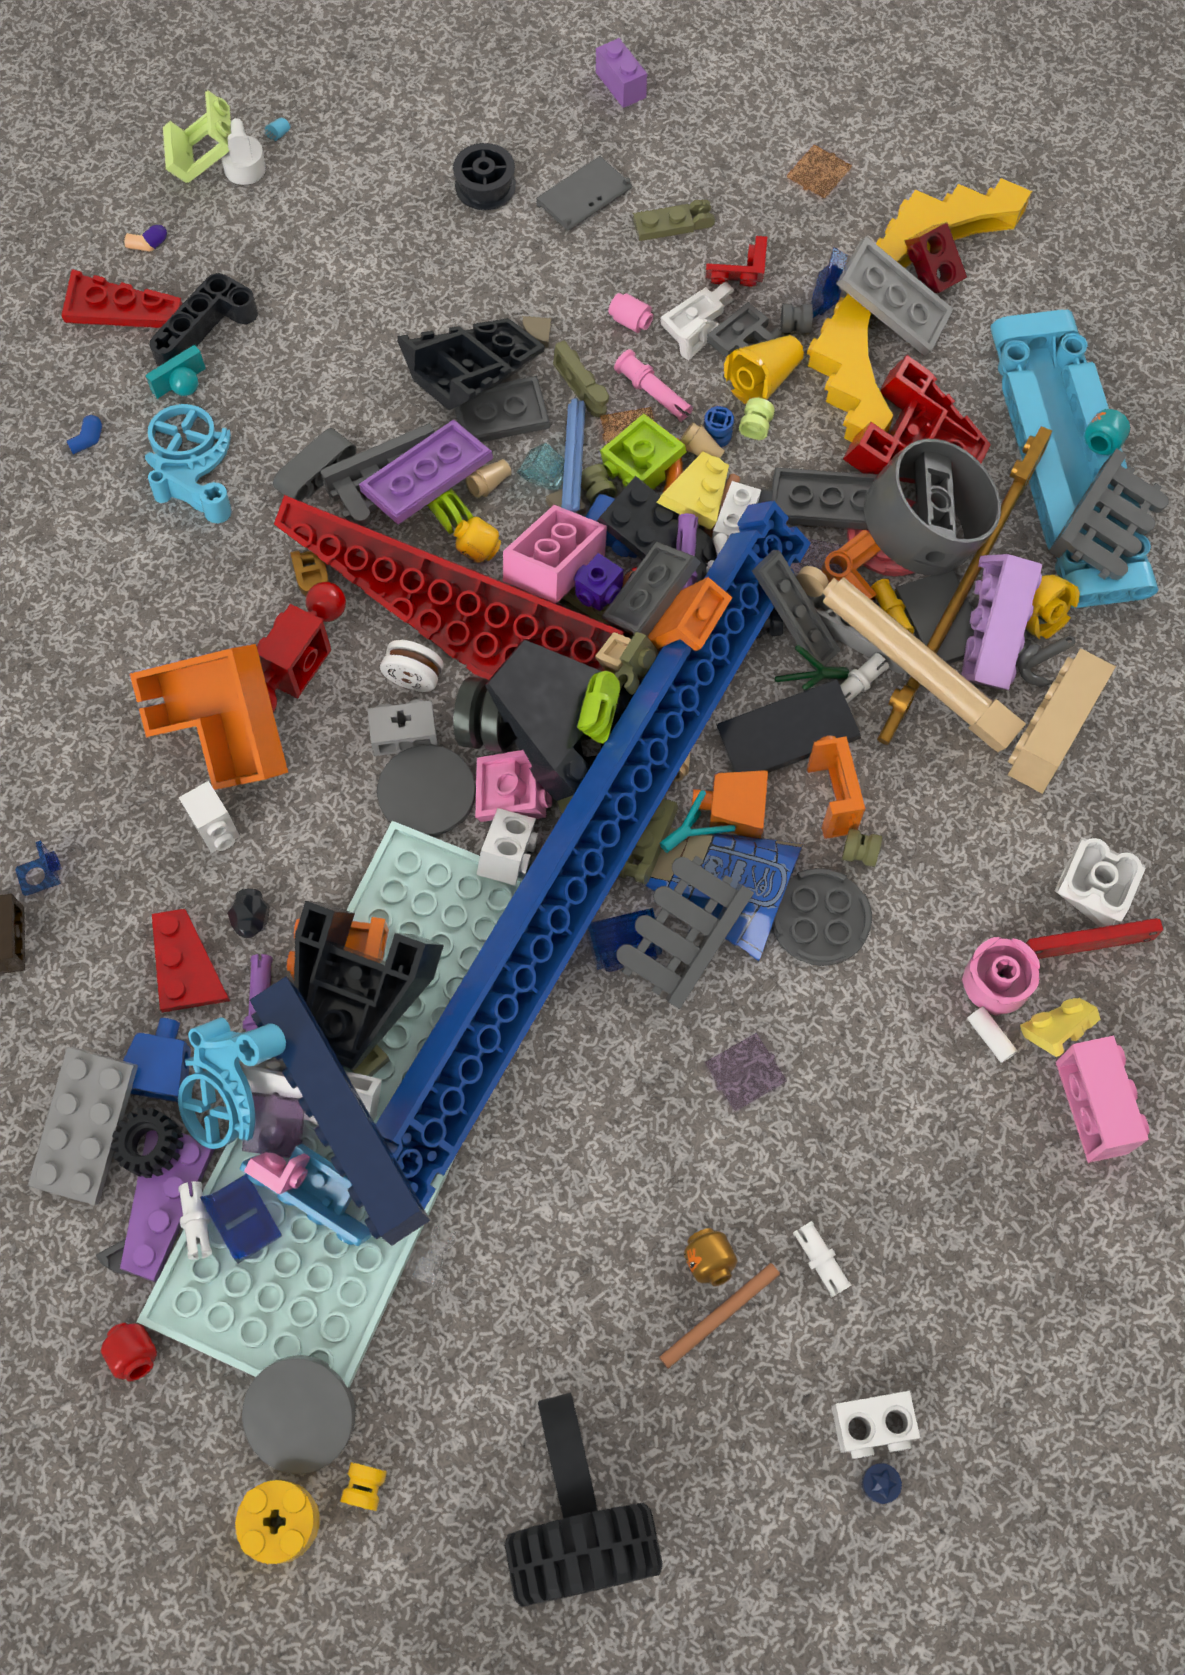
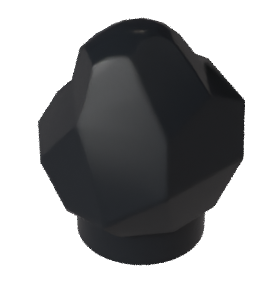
M247 888L238 891L235 895V900L227 912L231 927L243 938L254 937L257 933L265 930L270 906L263 900L262 893L256 889Z

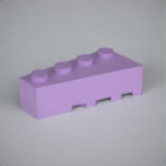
M1010 554L980 556L978 567L984 568L982 581H976L974 594L979 595V603L976 609L971 612L970 624L974 630V635L967 639L961 674L969 682L996 689L1009 690L1010 684L1016 677L1015 665L1018 654L1023 649L1025 643L1024 632L1026 624L1033 613L1032 602L1035 591L1039 588L1042 580L1040 572L1043 564Z

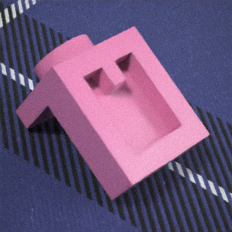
M265 1152L251 1158L244 1172L280 1195L292 1188L297 1189L303 1183L308 1174V1170L305 1167L310 1157L303 1153L290 1159L286 1165L285 1159L281 1156Z

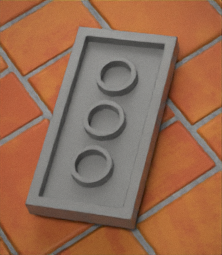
M867 236L859 242L836 283L924 356L929 354L934 348L953 311L950 305Z
M67 1047L28 1182L29 1187L91 1205L99 1204L114 1150L111 1149V1143L117 1142V1139L113 1138L112 1135L114 1131L120 1132L121 1127L117 1124L124 1118L138 1065L79 1048Z

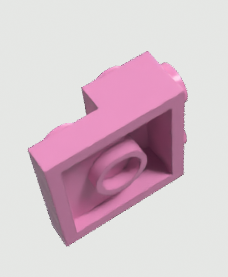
M524 750L477 758L475 818L480 822L492 821L497 808L536 819L546 817V808L552 806V796L533 777L529 769L532 765Z

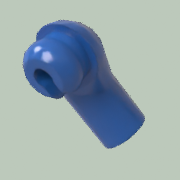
M87 415L84 417L80 435L66 440L73 454L98 443L102 422L97 416Z

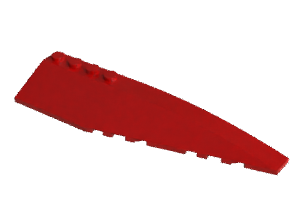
M286 495L283 497L274 522L276 527L303 547L309 549L327 565L336 569L343 577L356 584L366 594L402 621L411 625L426 639L431 640L449 656L466 665L465 668L473 674L488 680L523 640L537 644L597 670L605 671L595 658L597 653L613 632L630 638L631 635L614 626Z

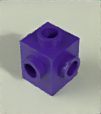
M597 553L587 566L582 565L575 574V595L578 600L585 606H592L601 611L607 603L611 604L621 591L620 588L623 586V569Z

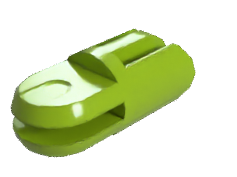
M452 488L427 504L448 534H453L452 525L456 529L462 518L467 522L473 517L472 513Z
M602 671L592 675L587 686L577 725L579 730L597 743H604L608 740L620 693L619 680L613 673Z

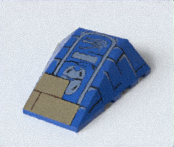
M671 827L668 835H670L677 828ZM721 833L689 836L670 852L666 853L663 849L661 850L650 880L645 886L652 891H655L660 886H667L674 890L680 878L672 872L673 861L679 857H685L692 861L697 856L703 860L700 867L722 880L724 875L732 878L730 886L736 888L738 884L747 887L754 894L725 939L735 946H739L748 952L750 956L760 961L803 844ZM690 884L687 885L682 893L683 897L702 909L710 899L709 896ZM718 903L711 915L717 918L724 906Z

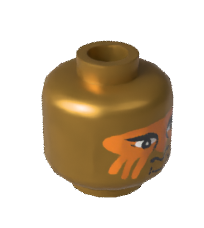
M706 1228L690 1236L687 1240L688 1245L684 1250V1257L697 1282L711 1283L712 1286H719L729 1281L732 1277L731 1272L736 1267L738 1260L726 1235L719 1231H713L712 1228Z

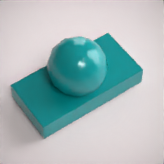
M193 345L147 373L145 377L151 392L157 399L171 390L179 396H189L198 388L197 374L205 370L206 367L200 350Z

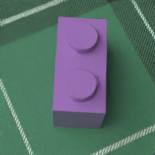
M618 38L597 47L596 74L620 105L624 108L646 98L647 73L621 39Z

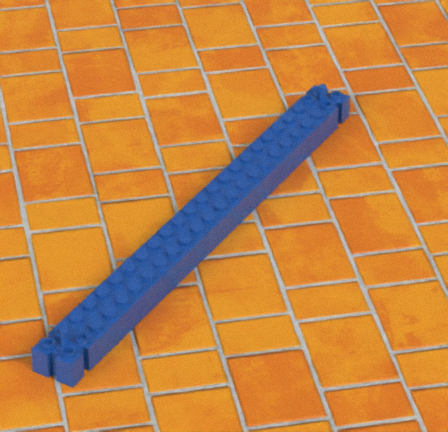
M775 501L751 504L745 509L737 523L740 532L730 534L705 578L709 577L732 597L702 649L694 651L681 639L662 647L609 735L608 740L603 745L376 1123L377 1128L424 1209L436 1188L430 1185L436 1174L444 1176L773 610L774 605L752 570L772 550H780L789 567L793 563H800L811 544L797 526L788 527L786 525L789 517Z

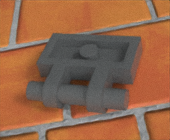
M747 302L707 334V343L724 357H727L734 350L749 346L747 343L753 338L758 341L757 343L783 337V334L778 328H774L771 332L767 331L765 328L768 326L769 318Z

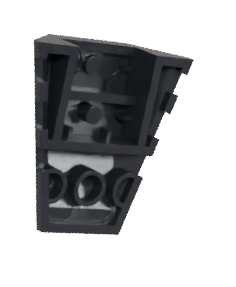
M509 318L473 324V329L469 330L456 326L450 327L449 333L435 335L432 330L421 332L420 338L410 339L408 335H401L397 338L414 382L448 410L473 400L521 370L544 352L545 349L542 343Z

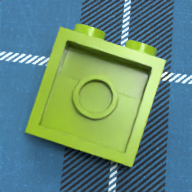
M643 413L604 446L600 453L603 461L602 465L605 466L609 477L614 479L618 476L622 480L624 488L636 476L653 490L666 479L665 470L686 453V447L684 443Z

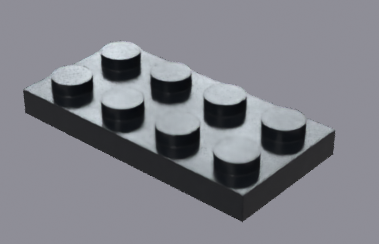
M636 476L597 521L606 525L607 531L642 560L656 542L676 549L678 517L680 514L656 503L661 496ZM698 526L695 557L701 563L695 570L697 582L705 578L707 563L710 560L715 561L717 558L713 539Z

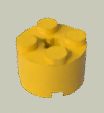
M282 1480L267 1481L251 1489L244 1496L235 1520L237 1539L243 1552L258 1562L265 1564L291 1562L303 1555L316 1539L320 1525V1514L315 1500L302 1486ZM279 1511V1516L286 1518V1524L278 1528L277 1534L276 1527L271 1526L270 1521L271 1518L277 1517Z

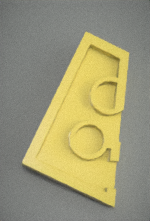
M703 451L667 488L656 503L680 515L685 513L694 514L695 517H698V524L711 530L717 522L729 464Z

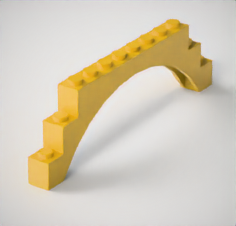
M1002 178L995 188H989L986 196L960 184L957 185L952 194L947 193L943 201L915 190L909 200H903L898 211V217L890 220L885 231V237H880L876 245L906 268L912 262L908 258L907 246L904 240L933 225L945 222L948 223L954 240L977 233L1014 229L1026 211L1032 191ZM927 242L928 251H930L929 242ZM847 293L845 298H839L834 308L833 317H827L824 321L820 337L818 339L813 338L807 355H810L808 367L829 376L825 385V390L828 391L826 403L848 412L843 422V426L846 427L844 439L852 442L854 437L870 422H873L889 433L893 414L875 382L868 356V323L872 313Z

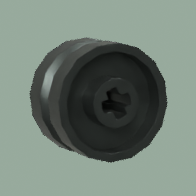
M469 676L460 686L455 701L453 715L455 740L461 747L480 749L484 745L487 750L507 753L512 748L516 735L509 722H504L485 686L489 680Z

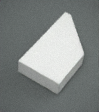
M699 317L694 319L678 334L680 355L687 360L691 359L707 344V334L720 325V323Z

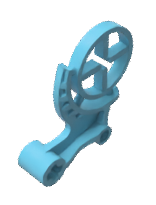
M178 404L161 410L152 418L148 426V438L155 454L148 452L145 455L148 464L154 468L148 474L154 499L159 503H165L171 497L180 499L190 504L194 509L203 512L208 521L212 523L225 522L232 512L226 488L220 483L213 482L203 486L196 482L200 477L218 466L225 457L231 441L230 430L222 428V432H215L211 416L202 408L194 405ZM187 414L181 424L182 430L188 441L200 445L187 451H178L183 442L181 434L178 432L177 426L164 423L167 419L176 415ZM197 416L208 424V435L190 430ZM156 431L174 436L167 449L159 446L154 440Z
M217 1018L190 1029L188 1038L190 1044L194 1047V1056L186 1059L185 1063L186 1066H193L195 1073L183 1080L178 1096L179 1111L186 1129L198 1143L210 1149H218L235 1141L238 1136L242 1141L251 1140L255 1129V1106L248 1080L240 1066V1060L247 1066H255L283 1053L286 1048V1040L282 1030L272 1023L254 1030L237 1033L230 1031L229 1023L224 1018ZM197 1079H200L202 1101L192 1098L193 1086ZM216 1088L222 1096L226 1107L217 1106L211 1109L210 1114L204 1117V1129L197 1119L195 1112L202 1113L211 1108L210 1104L216 1102ZM218 1118L229 1120L228 1132L224 1139H220Z

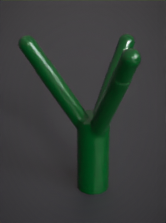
M796 645L795 650L817 668L816 671L776 676L774 680L775 682L812 678L802 686V689L806 691L823 679L846 680L849 669L848 667L824 666L803 647Z

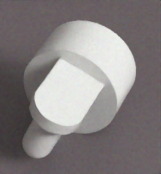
M235 118L230 123L231 134L227 138L229 152L221 157L224 173L231 182L239 185H249L259 181L265 174L266 166L263 150L258 140L245 134L243 122Z

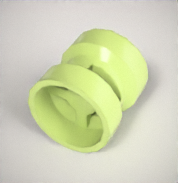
M763 398L749 399L744 409L745 416L741 418L739 424L740 433L744 437L756 440L765 439L770 427L769 422L774 416V405Z

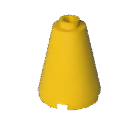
M787 335L734 350L726 357L724 362V377L726 382L731 381L734 387L731 390L733 395L744 404L751 398L768 400L802 361L804 356L803 346L795 337Z

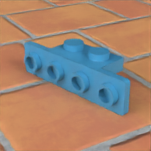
M304 1144L296 1146L290 1159L303 1153L308 1155L310 1160L305 1167L308 1170V1174L297 1189L292 1188L280 1195L276 1193L278 1199L287 1205L296 1206L307 1213L308 1219L312 1222L327 1226L336 1232L337 1237L346 1244L360 1246L370 1239L372 1234L367 1226L345 1212L352 1200L347 1191L352 1186L348 1177L344 1176L342 1178L332 1162ZM250 1159L242 1162L239 1168L241 1171L244 1172ZM247 1174L248 1179L252 1183L265 1187L264 1184Z

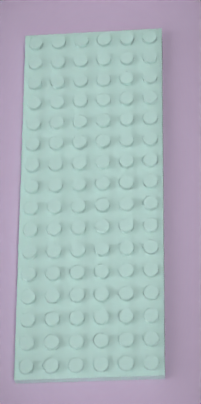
M394 821L391 822L347 911L355 913L353 921L371 923L372 917L386 920L389 932L384 961L387 960L395 933L414 934L440 943L444 947L434 979L377 1044L388 1055L390 1061L372 1076L382 1079L377 1116L374 1120L375 1124L526 875L520 873L516 885L477 875L479 855ZM342 1066L345 1071L353 1073L349 1068ZM256 1109L253 1138L249 1141H242L238 1136L235 1141L226 1145L202 1192L205 1212H208L210 1215V1223L207 1224L212 1254L202 1259L201 1246L197 1244L199 1259H189L187 1255L185 1229H183L137 1323L255 1377L266 1367L285 1357L303 1355L318 1358L328 1363L329 1367L341 1377L345 1385L350 1387L424 1225L393 1246L381 1237L376 1240L373 1235L360 1246L349 1245L341 1241L337 1237V1233L327 1226L318 1225L309 1220L307 1213L298 1207L290 1206L280 1201L277 1194L266 1186H258L248 1179V1175L239 1168L243 1161L265 1152L281 1156L285 1159L286 1165L296 1146L304 1144L330 1162V1158L335 1156L330 1145L325 1147L317 1137L314 1128L319 1125L313 1124L309 1120L281 1117L273 1112ZM451 1165L444 1176L436 1174L430 1184L436 1190L424 1209L428 1216ZM351 1200L345 1212L366 1225L364 1220L369 1215L364 1206L358 1208L353 1200Z

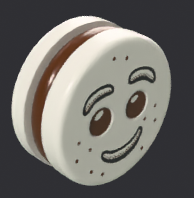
M394 640L388 644L386 656L380 664V670L387 679L399 686L419 692H429L435 689L444 663L438 654L426 646L408 640Z

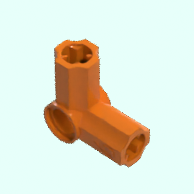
M863 530L840 549L831 552L826 557L820 570L826 575L828 584L833 578L840 581L844 577L869 599L873 600L877 594L857 570L876 556L881 549L871 534ZM838 564L842 568L843 573H834L829 565Z

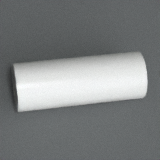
M984 1007L979 1008L967 1018L1000 1063L1005 1062L1018 1052Z

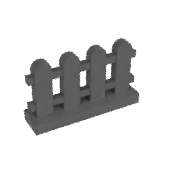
M430 423L320 470L329 497L333 498L334 501L340 499L346 509L342 512L345 519L353 520L354 523L366 526L371 522L370 512L379 507L371 500L364 502L358 492L360 491L359 484L433 434L435 430Z
M1117 448L1104 462L1048 551L1057 558H1060L1066 550L1073 553L1071 557L1073 560L1078 562L1082 559L1100 571L1098 576L1104 580L1107 577L1119 580L1128 572L1127 563L1119 557L1121 554L1127 557H1134L1141 550V541L1133 534L1135 531L1141 535L1150 533L1155 527V520L1151 515L1147 514V511L1151 510L1152 512L1160 513L1169 503L1168 497L1160 491L1162 486L1157 483L1152 486L1133 474L1135 469L1131 466H1128L1126 469L1121 466L1127 455ZM1109 484L1114 486L1113 491L1107 488ZM1121 492L1140 503L1141 506L1138 508L1121 497ZM1095 506L1101 509L1099 513L1093 510ZM1109 514L1113 516L1114 518L1128 526L1127 529L1124 530L1117 524L1107 519V515ZM1081 528L1087 531L1085 535L1079 532ZM1094 536L1114 548L1113 552L1111 553L1092 540Z
M697 856L692 861L685 857H679L673 861L672 872L680 878V881L674 890L667 886H660L654 891L653 899L657 905L662 907L655 919L649 915H641L636 919L635 929L643 936L638 947L635 948L630 944H623L616 952L618 961L625 966L622 970L624 974L630 977L634 971L654 984L652 991L657 995H660L662 990L669 993L666 1000L678 1009L684 1004L754 894L753 891L741 884H738L736 888L730 886L733 879L727 875H724L721 880L700 867L703 860ZM688 884L710 897L703 909L682 896ZM720 903L724 907L716 918L711 913L717 904ZM670 913L692 926L685 938L663 925ZM699 932L706 936L698 947L693 942ZM651 942L673 955L666 967L645 954ZM682 961L687 965L681 975H678L674 971Z

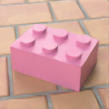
M553 505L503 551V582L556 604L575 586L574 577L582 565L587 566L597 553L605 556L607 526Z
M1114 1036L1072 1044L1056 1061L1088 1163L1127 1155L1149 1140L1147 1136L1149 1134L1147 1119L1143 1114H1140L1136 1103V1086L1131 1079H1128L1124 1067L1126 1064L1125 1054L1122 1047L1116 1044Z

